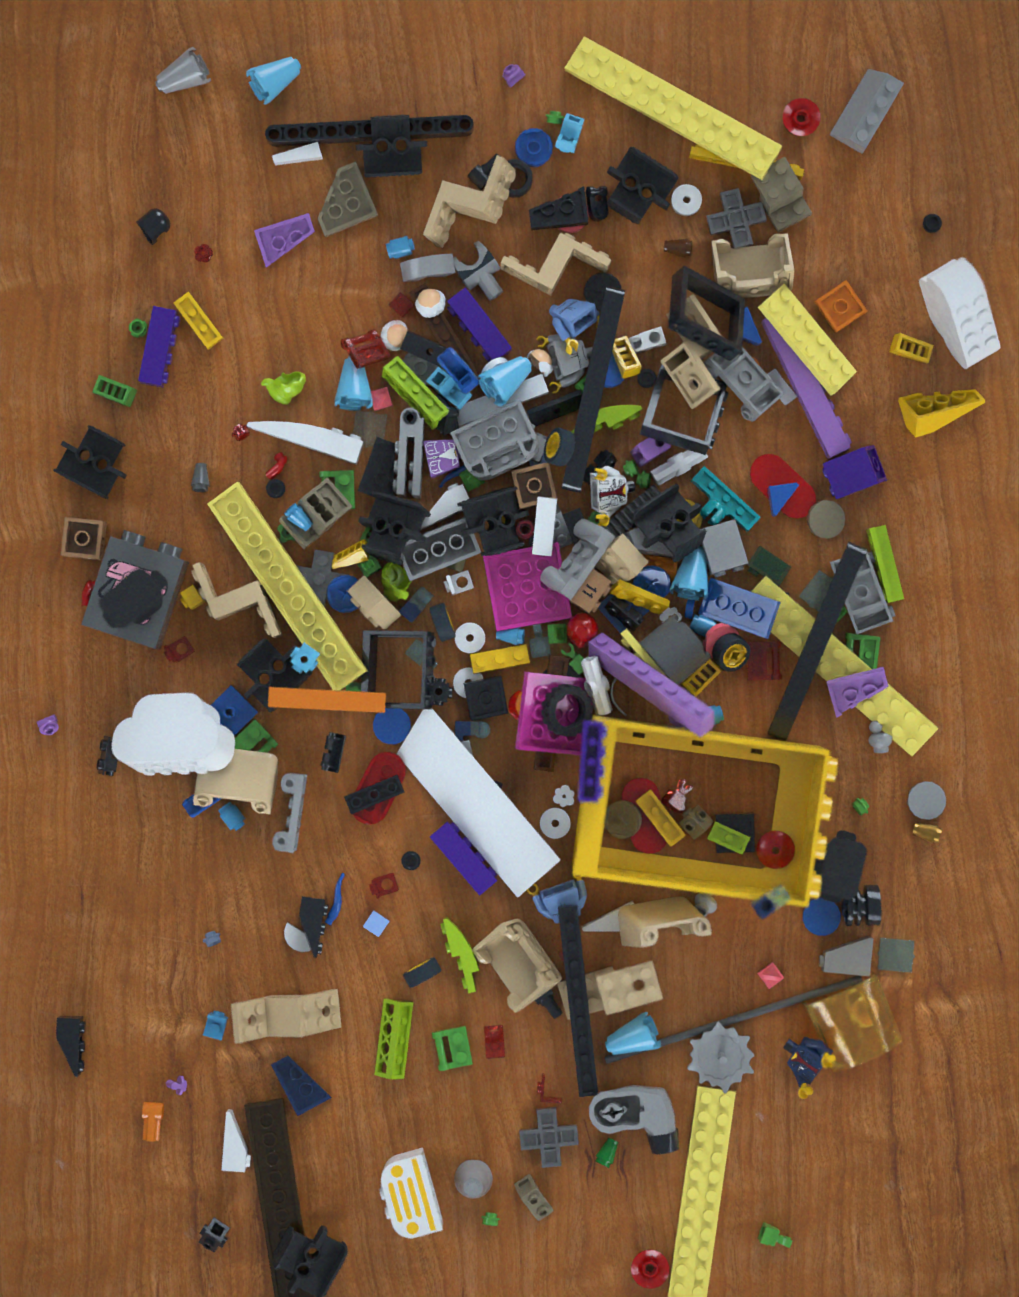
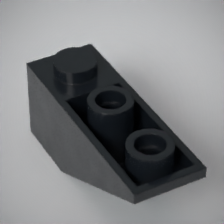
M302 897L299 920L312 956L316 959L317 954L321 955L323 943H319L320 935H324L325 924H322V918L327 916L328 905L325 904L324 899Z
M59 1016L56 1023V1038L74 1076L78 1077L81 1075V1072H84L85 1061L82 1060V1052H85V1041H82V1037L86 1031V1021H83V1016Z

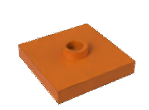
M847 280L814 301L835 334L868 312Z

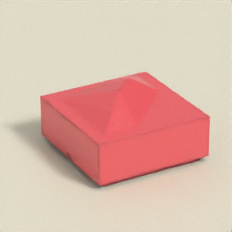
M387 387L371 391L374 411L393 406Z
M773 962L757 973L768 989L784 979V976Z

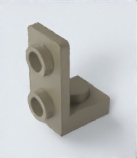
M530 1174L514 1184L521 1200L537 1221L542 1220L554 1211L539 1191Z

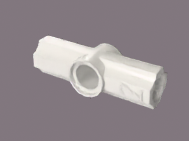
M686 450L683 453L680 452L672 456L666 463L656 467L650 473L659 486L675 476L678 477L686 473L692 466L708 458L707 453L703 455Z
M597 656L584 658L581 664L586 678L584 682L585 691L592 699L595 714L597 716L607 715L613 710L608 695V690L610 689L609 682L602 673Z

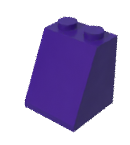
M874 445L862 447L823 463V474L826 479H829L831 485L829 486L830 492L836 499L888 481Z

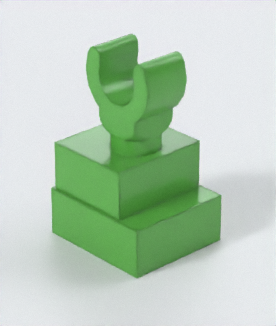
M369 555L368 561L357 563L366 578L382 569L378 560Z
M568 643L571 647V652L566 653L563 649L561 652L564 656H569L572 659L569 665L580 676L584 672L581 664L584 658L574 651V646L571 643Z
M763 1222L758 1235L760 1243L767 1246H775L776 1242L790 1248L793 1241L788 1236L779 1235L780 1230L777 1227Z

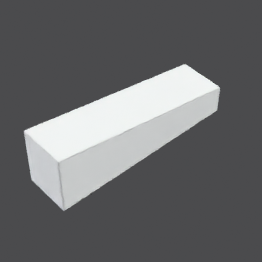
M318 142L272 155L275 165L323 159Z

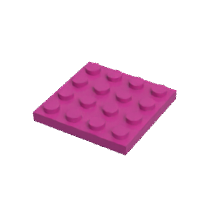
M559 542L553 543L552 556L532 554L533 547L483 556L496 632L572 618L569 599L559 592L551 590L540 579L546 567L553 566L557 569L561 567L562 558Z
M525 672L515 749L581 755L582 733L568 737L554 734L553 731L547 728V724H544L541 710H543L542 702L545 701L546 694L550 693L552 688L558 687L561 684H569L585 690L584 682L586 678ZM570 694L565 695L559 700L555 711L559 724L569 726L576 720L579 712L578 702Z

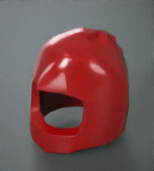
M586 612L575 614L567 624L568 639L572 645L578 648L588 647L589 641L598 635V624L595 618Z

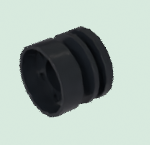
M864 885L862 894H860L858 888L857 895L853 899H841L842 915L844 916L846 926H852L853 917L856 926H860L861 917H864L867 926L880 925L882 910L878 885Z

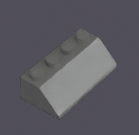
M868 69L831 131L830 136L863 154L904 83L888 73Z
M465 517L423 533L426 537L424 542L412 539L406 542L400 558L404 562L403 565L410 581L481 553L474 534L465 536L461 534V530L468 528Z

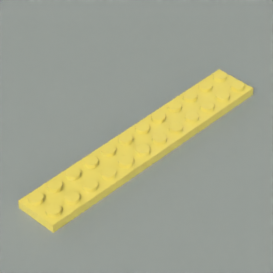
M585 36L565 66L566 72L763 180L782 149V145Z
M236 482L210 501L207 505L302 644L305 642L320 653L316 659L319 662L317 667L333 690H342L366 673L367 669L240 482Z
M765 575L751 592L781 602L771 633L800 657L815 618ZM831 634L816 672L828 681L872 669ZM889 684L886 689L869 699H864L856 706L871 721H878L879 724H882V731L891 735L893 740L911 756L938 730V727Z
M697 1085L667 1297H707L736 1095L734 1090H728L725 1094L720 1088Z

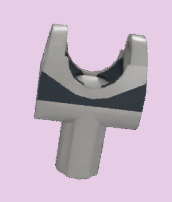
M476 241L474 245L478 250V261L473 265H465L454 257V266L459 278L469 291L479 285L489 301L503 293V289L492 275L501 268L490 251L480 241Z

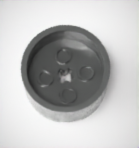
M674 613L640 641L639 644L672 682L679 685L711 659V655L708 652H703L704 647L701 641L685 623L678 622L679 617Z

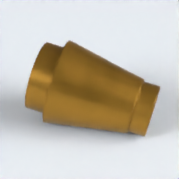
M915 823L912 834L933 844V842H939L942 828H939L938 825Z

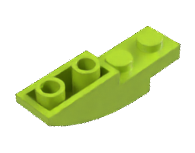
M616 405L599 409L594 433L602 429V424L604 423L608 430L620 428L624 425L623 421L627 419L632 421L638 418L642 407L639 405Z
M448 917L443 918L444 923H441L443 935L447 934L448 942H445L447 954L451 953L452 957L460 956V959H457L459 971L463 970L464 978H461L463 988L468 989V993L476 992L472 972L479 971V966L475 954L472 952V948L461 930Z

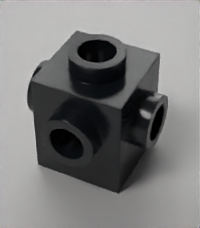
M435 678L432 688L434 696L433 705L443 706L444 702L452 699L453 687H449L450 683H446V679ZM437 688L442 689L441 695L436 694L435 691Z
M213 1218L209 1226L207 1224L203 1226L199 1233L202 1237L198 1243L202 1244L205 1249L215 1252L218 1247L222 1248L228 1238L225 1235L230 1227Z

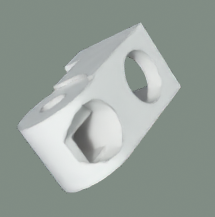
M661 326L629 338L635 353L667 345Z

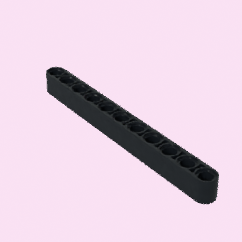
M468 115L409 118L410 125L413 127V130L410 132L411 139L465 137L471 135L474 130L473 119ZM371 120L271 125L267 127L265 136L268 143L272 146L308 145L318 142V144L372 141V134H366L365 130L371 127ZM463 122H468L470 127L465 130L460 125ZM444 123H449L451 128L443 130L441 126ZM425 124H430L432 129L426 132L422 130V127ZM349 128L356 130L355 134L351 136L347 135L346 131ZM330 129L337 131L336 135L332 137L328 136L327 132ZM316 130L318 133L315 137L308 136L309 131ZM297 131L299 134L296 138L292 139L289 137L290 132ZM278 132L279 137L273 140L270 138L271 133Z
M606 287L574 430V452L567 463L561 488L564 490L581 492L625 295V290Z
M848 542L768 731L769 735L784 741L787 740L867 551L866 548Z

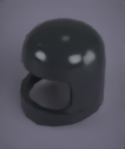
M157 208L151 209L136 221L151 245L157 242L159 235L163 232L167 233L171 226L167 215Z

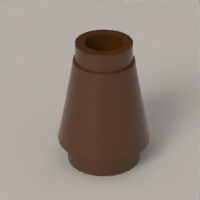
M688 239L665 240L664 252L686 258V256H691L692 241H688Z

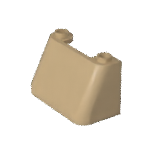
M788 233L774 234L769 238L768 245L748 246L737 249L731 248L730 242L724 239L711 242L715 283L742 298L770 296L783 284L790 291L792 290L794 265Z
M234 749L232 760L223 769L207 771L206 774L197 773L193 798L194 805L209 806L213 802V797L250 801L252 809L257 813L271 814L278 780V758L271 753Z
M672 897L621 907L618 912L622 946L647 947L654 945L658 939L657 928L669 926L680 928L682 935H712L707 918L685 897Z
M520 919L501 923L472 949L476 960L484 964L490 963L511 993L507 997L508 1006L515 1013L521 1011L562 980L556 966L527 925Z

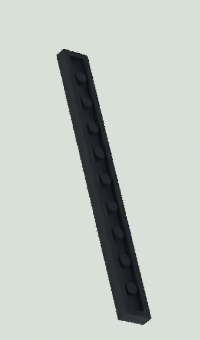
M577 904L559 906L558 915L579 1097L598 1095L578 908Z

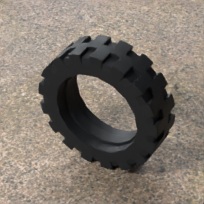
M561 684L558 687L552 688L551 692L546 694L545 701L542 702L543 710H541V715L544 717L542 720L544 724H547V728L553 731L554 734L566 737L576 736L577 733L581 734L583 720H592L593 716L591 715L593 711L592 700L587 696L588 693L582 690L581 687L569 684ZM570 694L576 698L579 712L576 720L571 725L562 726L556 718V706L562 697Z

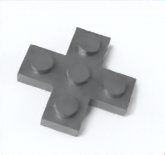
M739 188L721 192L720 198L724 211L706 216L710 235L729 231L734 249L753 245L749 226L767 221L763 203L759 202L743 206Z
M315 549L312 568L297 567L325 607L326 590L329 583L334 578L347 574L331 572L333 552Z
M556 1107L538 1108V1128L519 1130L521 1150L540 1149L542 1168L561 1166L560 1147L579 1145L577 1124L557 1126Z

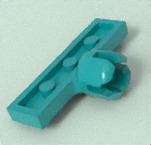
M705 466L691 480L709 498L700 511L703 519L710 513L713 514L708 521L709 524L717 525L725 516H729L733 520L735 519L736 523L748 532L761 518Z

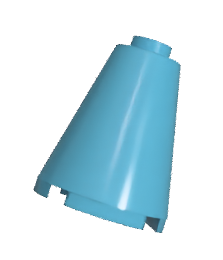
M287 57L250 68L246 71V76H250L252 80L249 82V85L260 101L264 99L265 102L263 104L266 105L300 74L301 65L296 58Z
M357 355L348 356L344 360L335 396V406L339 404L340 409L358 411L361 410L362 406H366V409L373 405L364 361Z
M519 356L478 375L481 378L479 385L488 398L493 397L496 400L494 402L495 405L503 406L530 374L532 364L526 357Z
M699 546L688 556L684 557L670 587L672 594L675 591L678 593V597L699 601V597H704L703 600L707 599V560L703 547Z
M643 1012L609 1035L605 1042L607 1051L609 1053L612 1052L613 1055L660 1048L661 1041L656 1039L659 1033L651 1015L647 1016L648 1012Z

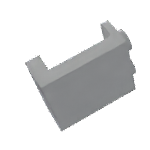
M736 520L703 528L707 531L702 547L709 567L708 575H714L716 578L726 575L725 571L732 569L733 572L743 570V566L748 564Z

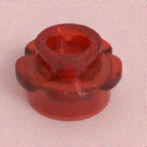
M201 244V246H197L194 250L195 259L198 262H209L213 256V251L207 244Z
M238 424L233 428L231 436L237 441H242L250 435L247 425Z

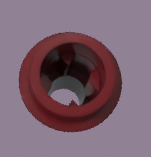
M521 520L518 522L516 533L520 538L528 539L533 536L535 526L531 521ZM527 527L529 532L524 534L521 529Z

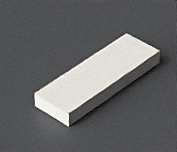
M540 496L537 498L532 554L552 556L557 498Z

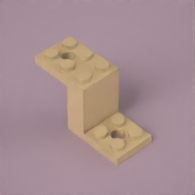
M496 156L484 192L442 181L423 235L436 246L443 248L449 238L450 227L455 222L456 212L496 224L502 215L504 201L509 196L510 185L515 180L516 170L504 157Z
M560 233L539 273H536V269L530 265L525 267L519 264V260L513 256H509V258L503 257L501 270L551 296L572 256L604 273H607L611 259H609L608 254L602 251L596 252L592 250L591 245L575 241L574 236L568 233L564 235Z
M693 294L686 298L685 316H689L693 321L720 335L695 295ZM680 335L684 343L663 358L661 363L691 409H694L719 391L720 388L702 362L712 351ZM693 379L697 381L698 387L694 385Z
M200 562L192 565L194 568L191 571L195 581H198L201 585L199 592L202 599L208 602L209 606H206L210 617L221 620L259 604L256 608L259 616L264 618L267 623L264 624L267 635L273 638L283 636L264 588L259 581L252 582L217 597L205 565Z
M652 960L616 971L611 966L585 974L589 1014L605 1009L606 1015L663 999ZM562 980L557 984L566 1016L569 1020L566 980ZM642 980L644 982L643 989L635 990L633 988L634 981Z
M338 989L308 995H270L231 1004L235 1043H243L264 1037H304L341 1028ZM249 1017H251V1023H250V1025H249V1023H248V1018H249Z

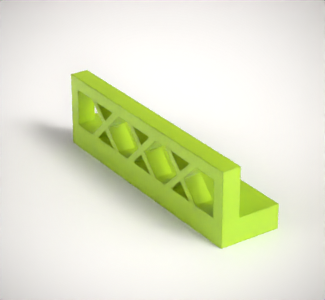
M398 356L383 367L382 377L411 408L418 411L420 417L424 418L425 423L432 430L437 428L438 422L449 413V409Z
M886 525L867 529L866 533L875 559L874 564L879 584L886 603L904 599Z
M384 998L374 1075L387 1079H404L413 1002ZM390 1004L394 1005V1012L392 1015L389 1012ZM389 1023L392 1027L390 1034L387 1032V1025ZM386 1043L389 1045V1052L387 1054L384 1050ZM384 1062L387 1065L386 1073L382 1072Z

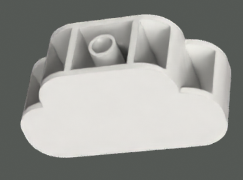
M953 259L919 279L929 317L937 331L944 338L952 356L964 369L971 367L1000 349V342L984 285L976 270L966 259Z
M192 693L152 694L143 697L136 704L133 717L123 720L116 727L112 740L114 756L129 767L145 775H155V773L171 775L172 772L189 774V772L194 771L206 774L207 771H217L230 763L235 748L234 735L227 727L220 725L218 711Z

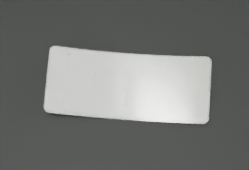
M776 369L767 374L784 393L780 398L784 405H787L797 397Z

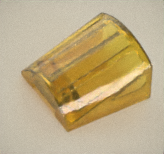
M873 971L870 972V978L840 993L812 1004H808L806 1001L802 1002L818 1040H822L826 1047L833 1050L831 1055L836 1057L835 1062H831L833 1064V1067H831L833 1073L873 1060L904 1042L878 976Z

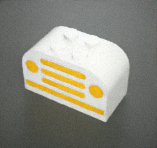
M423 1147L391 1157L384 1166L381 1176V1188L379 1190L382 1200H386L387 1219L391 1218L395 1231L403 1237L416 1238L443 1230V1218Z

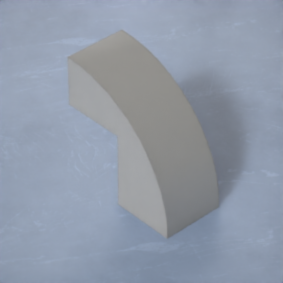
M453 254L425 256L400 263L403 282H416L426 277H446L455 273Z

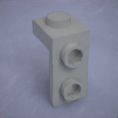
M557 504L553 543L559 542V548H562L573 542Z

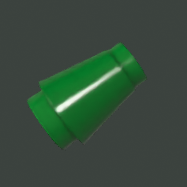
M608 1137L596 1154L595 1162L609 1168L614 1162L619 1142Z

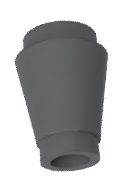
M205 463L195 464L191 482L194 492H207L208 487H210L207 464Z

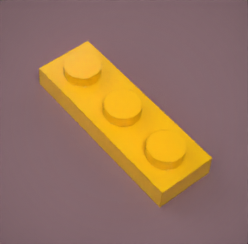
M189 292L174 302V305L208 350L223 339Z
M620 579L610 589V594L615 595L617 598L627 600L635 606L643 607L655 614L663 613L670 604V600Z
M526 644L470 654L473 674L530 664Z
M651 789L636 800V803L670 847L686 836Z

